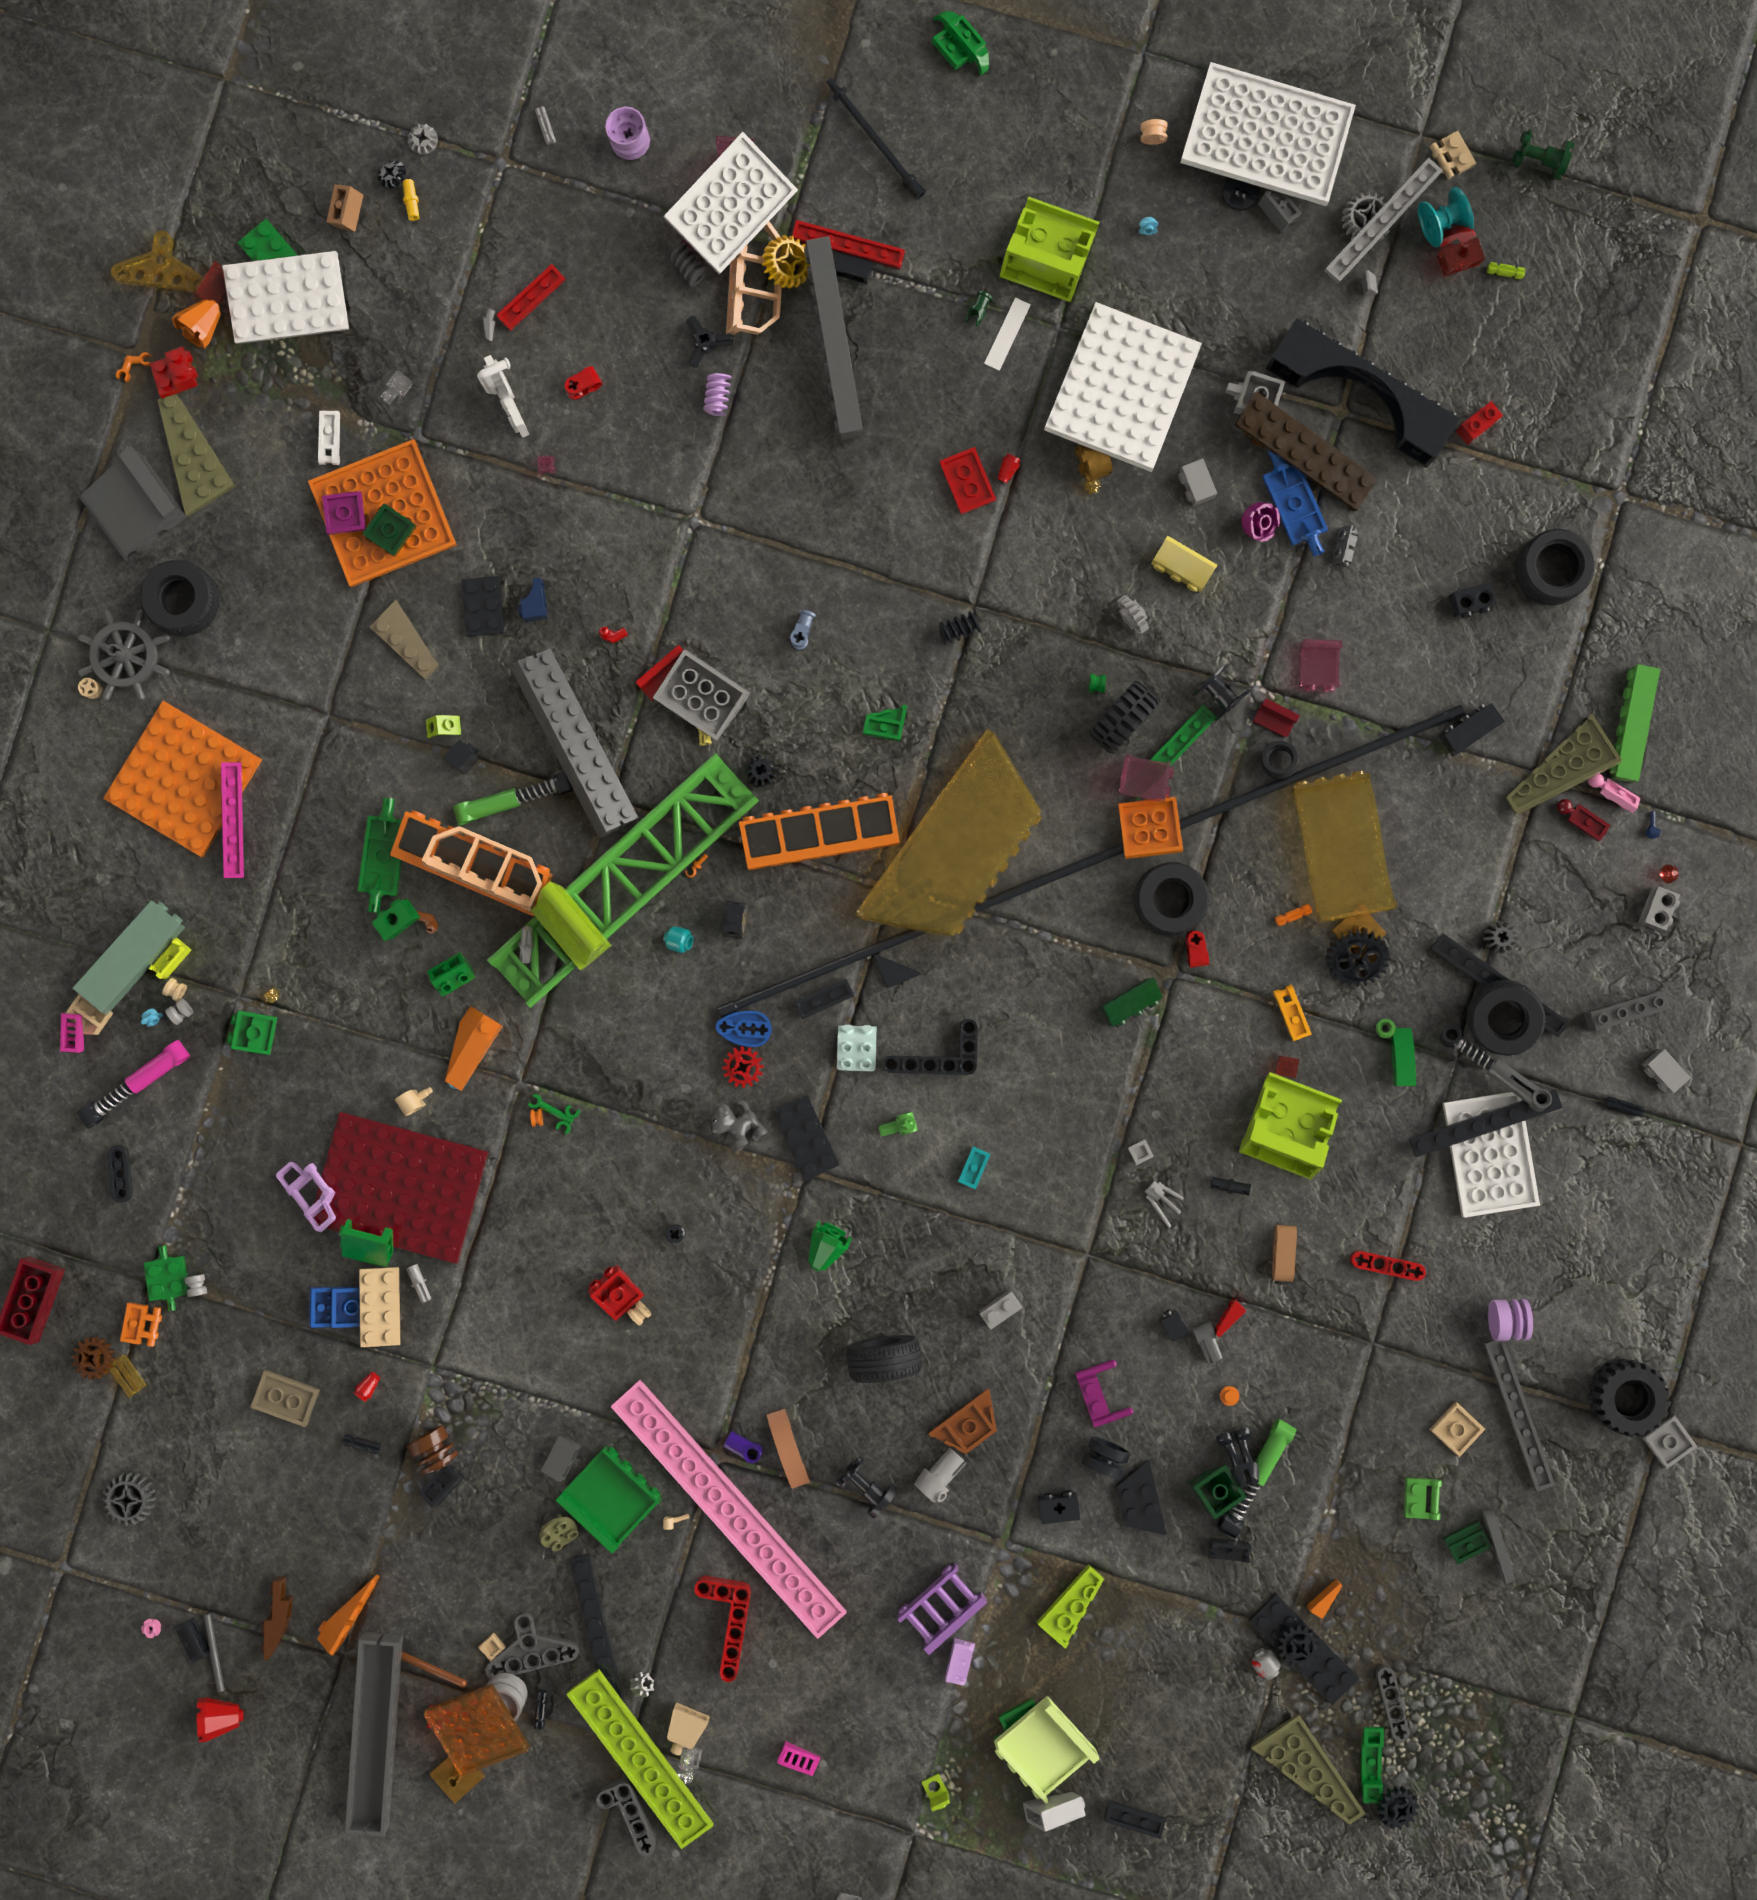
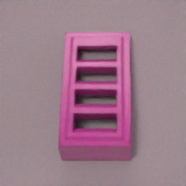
M61 1013L60 1051L75 1053L84 1051L82 1014ZM67 1019H76V1023H69ZM68 1026L75 1027V1030H68ZM69 1034H75V1037H69ZM69 1041H75V1044H70Z
M785 1741L777 1763L813 1776L821 1757ZM788 1751L792 1752L789 1759L786 1758ZM795 1754L799 1755L796 1762L793 1761ZM802 1757H806L804 1764L800 1765ZM812 1759L813 1762L809 1769L807 1768V1764L809 1760Z

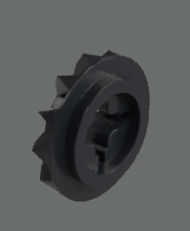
M396 159L393 161L388 160L387 164H382L383 168L378 170L379 175L377 179L381 186L386 189L398 187L406 176L405 166ZM392 171L394 177L392 175L390 176L388 173Z

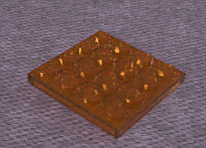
M493 1683L425 1709L423 1713L460 1776L528 1752L530 1748Z

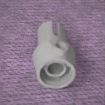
M949 1447L929 1471L926 1468L923 1469L914 1485L933 1503L937 1501L942 1502L949 1491L946 1486L963 1468L966 1462Z

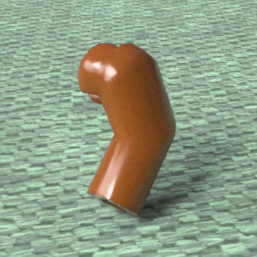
M417 911L421 917L418 921L424 922L427 928L426 931L429 934L435 933L438 930V923L434 915Z

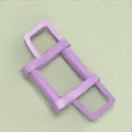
M289 1162L276 1174V1177L284 1186L288 1195H292L304 1212L305 1218L309 1220L314 1229L322 1232L336 1219L329 1205L335 1192L331 1187H328L316 1171L317 1167L314 1163L309 1164L302 1170L296 1163ZM294 1168L301 1176L289 1185L284 1179V1175ZM313 1179L321 1189L322 1195L310 1207L299 1193V1190ZM325 1208L328 1219L319 1226L314 1217Z

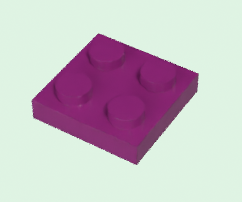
M361 491L322 496L326 533L328 535L365 531L366 523Z

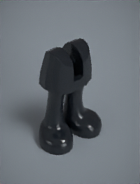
M1250 1427L1234 1432L1243 1464H1241L1237 1455L1232 1433L1228 1432L1216 1436L1217 1443L1223 1445L1229 1454L1233 1467L1230 1471L1240 1488L1247 1486L1243 1473L1244 1470H1247L1252 1484L1259 1483L1258 1464L1253 1462L1247 1444L1248 1438L1252 1434Z

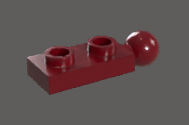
M1562 799L1557 803L1559 813L1569 814L1566 821L1597 842L1602 840L1611 826L1580 804L1573 808L1572 802L1568 799Z

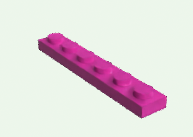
M221 762L224 878H244L242 762Z

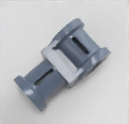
M800 609L798 623H796L790 637L792 646L797 650L807 647L812 619L816 616V614L808 610ZM799 636H802L803 640H800V642L797 643L796 639H798Z

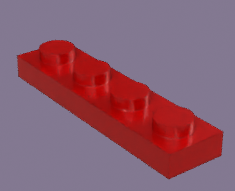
M551 264L496 316L511 331L566 280L565 277Z

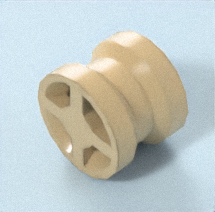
M84 678L78 684V691L85 697L96 699L102 693V685L91 678Z
M171 978L164 986L162 994L171 996L177 1002L186 992L187 985L179 984L176 979Z
M640 1301L636 1303L633 1309L627 1311L631 1319L639 1326L645 1318L651 1316V1312Z

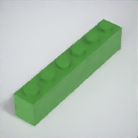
M1637 664L1631 667L1627 673V680L1629 681L1623 693L1625 702L1619 714L1621 722L1616 729L1617 743L1613 746L1622 762L1609 769V773H1611L1610 779L1628 783L1639 781L1660 674L1659 668Z

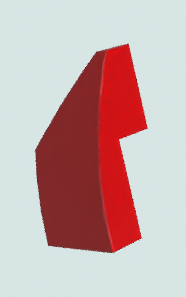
M1461 225L1454 226L1443 232V241L1440 246L1443 248L1457 238L1463 244L1475 237L1476 233L1472 229Z

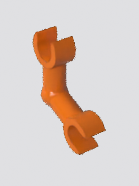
M147 352L141 353L140 356L127 355L122 369L116 372V378L120 379L121 375L125 373L124 380L129 382L131 365L142 363L148 367L150 362H144V358L151 357V355Z

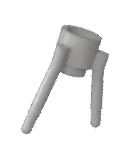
M1154 1181L1145 1190L1146 1198L1152 1203L1167 1227L1170 1228L1171 1224L1155 1200L1158 1201L1161 1198L1176 1213L1180 1214L1181 1211L1164 1196V1191L1180 1200L1184 1198L1164 1186L1161 1182L1157 1183Z

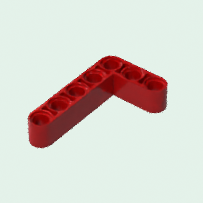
M706 1575L700 1576L694 1587L695 1594L698 1597L731 1603L720 1677L725 1682H732L738 1673L751 1587L748 1583ZM706 1583L709 1589L701 1590L699 1584ZM724 1586L728 1592L722 1594L718 1591V1587ZM743 1589L747 1592V1595L741 1597L737 1594V1591ZM741 1609L744 1614L737 1616L734 1614V1610ZM737 1628L741 1633L733 1635L730 1630ZM735 1648L737 1653L734 1655L729 1654L727 1649ZM726 1667H731L734 1670V1672L732 1674H728L724 1671V1669Z

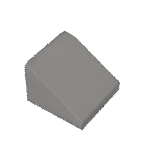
M1368 270L1361 278L1364 296L1376 295L1378 293L1376 276Z

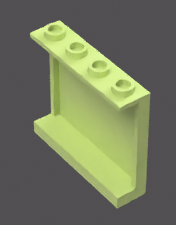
M1048 1696L994 1740L997 1756L1001 1760L1005 1759L1008 1762L1009 1769L1013 1773L1017 1772L1022 1783L1026 1787L1029 1785L1034 1796L1038 1800L1042 1799L1046 1804L1048 1803L1046 1796L1089 1759L1093 1763L1100 1759L1095 1747Z

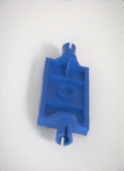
M1269 451L1268 455L1272 460L1274 468L1270 473L1263 475L1262 479L1274 506L1279 511L1280 520L1292 546L1305 541L1308 543L1313 557H1316L1325 552L1318 536L1327 532L1328 528L1306 477Z

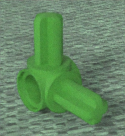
M913 1112L896 1116V1121L879 1126L881 1136L897 1132L905 1135L918 1130Z

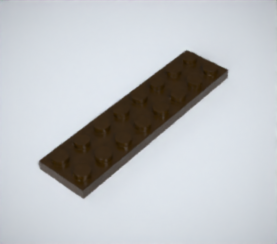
M1257 391L1254 392L1234 424L1353 511L1359 510L1378 479Z

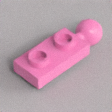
M1601 774L1588 779L1591 787H1600V793L1605 798L1620 805L1622 809L1628 810L1631 813L1638 809L1640 798L1611 779L1607 778L1604 781Z

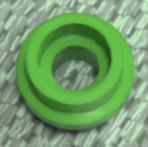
M1382 1019L1376 1025V1032L1382 1038H1389L1395 1033V1024L1389 1019ZM1386 1025L1390 1029L1388 1032H1384L1382 1027Z

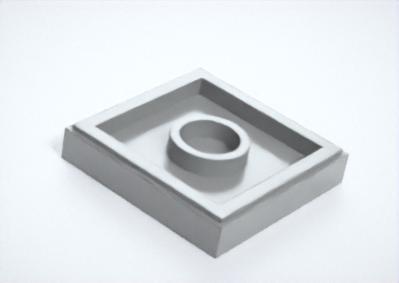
M1673 1414L1664 1419L1660 1427L1655 1426V1431L1652 1433L1647 1432L1644 1436H1641L1665 1469H1668L1697 1448L1695 1442Z

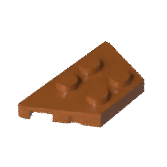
M988 1388L930 1430L928 1434L964 1454L970 1452L997 1431L990 1390Z

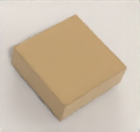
M493 1632L478 1648L491 1662L506 1646Z

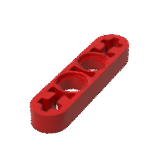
M1358 1250L1354 1251L1350 1256L1351 1264L1359 1269L1414 1281H1420L1426 1275L1425 1267L1416 1262ZM1361 1254L1362 1258L1369 1260V1267H1367L1368 1263L1360 1262L1358 1265L1355 1258ZM1377 1258L1383 1260V1267L1380 1269H1376L1373 1265L1374 1260ZM1396 1262L1402 1264V1271L1399 1273H1395L1392 1269L1393 1264ZM1418 1267V1270L1421 1271L1416 1277L1411 1272H1407V1275H1405L1407 1268L1415 1270Z

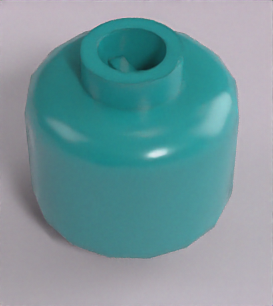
M673 926L669 931L665 932L663 941L668 950L684 953L691 949L693 936L688 929Z

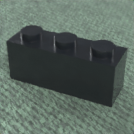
M1483 703L1474 709L1476 711L1475 714L1472 716L1467 714L1459 720V725L1454 727L1452 724L1443 730L1445 734L1440 739L1452 756L1460 753L1505 722L1493 703L1487 706Z

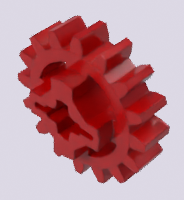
M741 1046L740 1051L734 1048V1054L728 1052L727 1055L730 1058L723 1060L727 1063V1066L722 1067V1069L727 1070L724 1077H730L729 1083L735 1081V1087H738L739 1083L742 1084L743 1088L746 1087V1083L753 1086V1080L759 1081L757 1075H763L759 1071L760 1068L764 1067V1065L759 1064L762 1058L756 1057L757 1051L751 1053L752 1048L750 1047L747 1051H745L744 1046ZM741 1054L749 1055L753 1059L748 1061ZM735 1058V1067L731 1069V1062ZM740 1062H742L743 1064L751 1063V1065H749L746 1068L745 1073L743 1070L735 1071L736 1069H738V1067L741 1066ZM756 1065V1071L751 1076V1068ZM740 1074L745 1080H739L734 1075Z

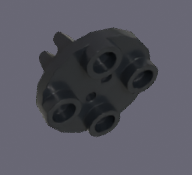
M1227 177L1222 187V200L1233 209L1248 210L1259 198L1260 188L1257 185Z

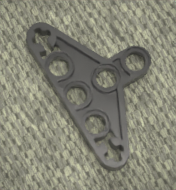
M522 1612L516 1617L514 1622L517 1639L494 1660L489 1662L486 1667V1675L489 1678L495 1676V1671H491L493 1665L496 1668L502 1667V1661H505V1668L499 1669L497 1674L509 1673L513 1675L573 1661L577 1658L580 1647L571 1640L537 1633L532 1615ZM521 1617H525L529 1620V1625L527 1627H522L519 1625V1619ZM526 1636L533 1638V1645L526 1646L523 1643V1638ZM568 1647H571V1649H575L573 1655H570V1653L567 1652L563 1653V1658H561V1652L567 1651ZM554 1651L557 1654V1658L549 1660L546 1653ZM530 1655L537 1657L538 1663L536 1665L528 1663ZM516 1660L519 1663V1668L516 1670L511 1669L509 1661Z

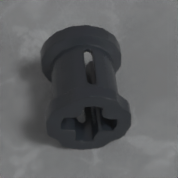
M674 1224L666 1231V1238L671 1243H678L683 1239L685 1230L681 1225ZM671 1230H679V1238L677 1236L673 1238L671 1236L673 1234Z

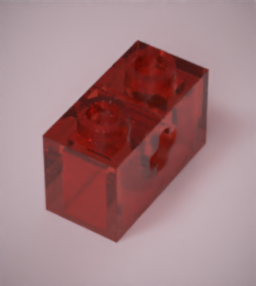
M1478 237L1470 239L1463 244L1461 242L1456 245L1450 243L1444 246L1437 255L1444 277L1479 266L1485 260Z

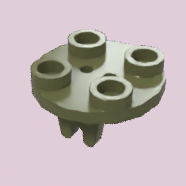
M561 1513L557 1515L558 1518L542 1526L539 1533L541 1544L544 1547L551 1548L553 1551L561 1550L564 1545L578 1536L577 1525L574 1520L563 1517Z

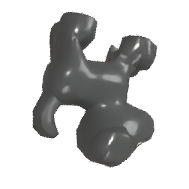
M744 1100L736 1102V1105L740 1106L743 1110V1113L737 1118L734 1117L732 1110L726 1104L718 1106L711 1116V1131L714 1134L720 1135L729 1132L734 1138V1142L730 1145L734 1154L748 1144L745 1134L749 1130L752 1131L751 1138L754 1142L768 1133L767 1129L757 1121L756 1115L750 1110Z

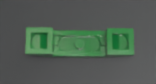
M1363 1727L1360 1756L1363 1803H1378V1800L1383 1799L1381 1795L1383 1793V1783L1381 1781L1382 1747H1384L1383 1727Z

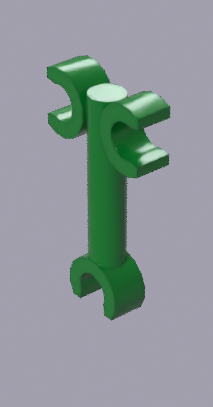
M533 1094V1097L537 1098L538 1103L536 1105L528 1103V1106L540 1108L562 1120L557 1123L556 1129H559L564 1124L567 1127L565 1134H568L571 1131V1124L574 1118L580 1115L581 1110L578 1109L572 1115L570 1113L572 1106L568 1105L565 1113L543 1102L540 1095Z

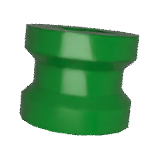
M1090 673L1089 693L1099 691L1104 694L1106 674L1096 676Z

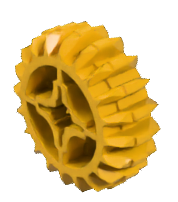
M786 235L771 240L768 246L765 247V253L762 255V258L765 260L762 262V265L767 267L764 273L770 274L768 280L774 279V285L780 283L781 288L787 286L788 289L803 284L806 278L809 277L807 267L811 266L807 264L804 247L806 244L801 246L800 239L794 241L793 236L788 238ZM777 249H780L781 253H779V258L776 259ZM798 265V272L794 275L793 271H795V266Z

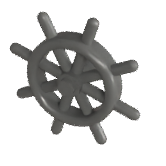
M143 609L137 612L133 624L128 622L115 623L111 612L104 610L103 616L107 626L101 629L94 639L83 634L78 636L80 642L90 645L89 656L91 665L78 670V675L83 677L95 672L101 680L108 683L102 695L104 701L110 699L115 687H133L138 700L143 701L145 695L140 684L145 682L153 672L164 676L170 674L169 669L157 665L158 651L156 647L169 641L170 636L169 634H163L153 639L147 631L140 626L145 617ZM129 631L126 641L123 644L119 632ZM138 635L144 643L132 647ZM112 636L115 644H105L107 639ZM101 651L107 652L110 657L101 660ZM147 651L146 660L135 656L140 652ZM116 663L110 676L104 668ZM132 663L142 666V669L137 674ZM123 667H125L129 678L118 679Z

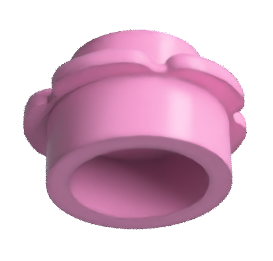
M147 1619L141 1627L142 1633L147 1638L159 1635L161 1631L160 1622L157 1619Z

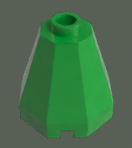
M817 1221L812 1232L808 1262L811 1264L810 1267L816 1271L829 1268L848 1249L852 1240L850 1236L848 1239L845 1237L846 1232L827 1222L823 1226L820 1225V1221Z

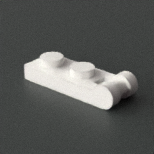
M319 411V465H326L327 463L340 465V412ZM326 450L332 451V456H326Z

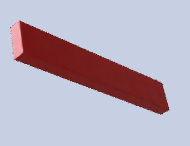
M799 220L795 221L791 235L794 237V241L800 239V243L807 244L806 240L829 236L833 251L866 259L873 263L898 270L901 269L905 250Z

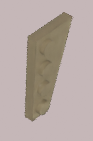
M397 600L370 626L378 636L424 679L427 680L439 667Z

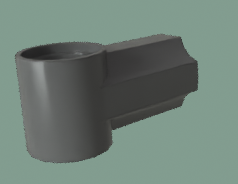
M1210 1322L1192 1328L1194 1338L1197 1344L1200 1345L1207 1364L1214 1363L1223 1358L1215 1339L1216 1334Z

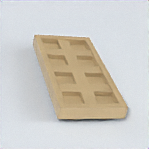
M399 1267L359 1269L360 1347L400 1345Z

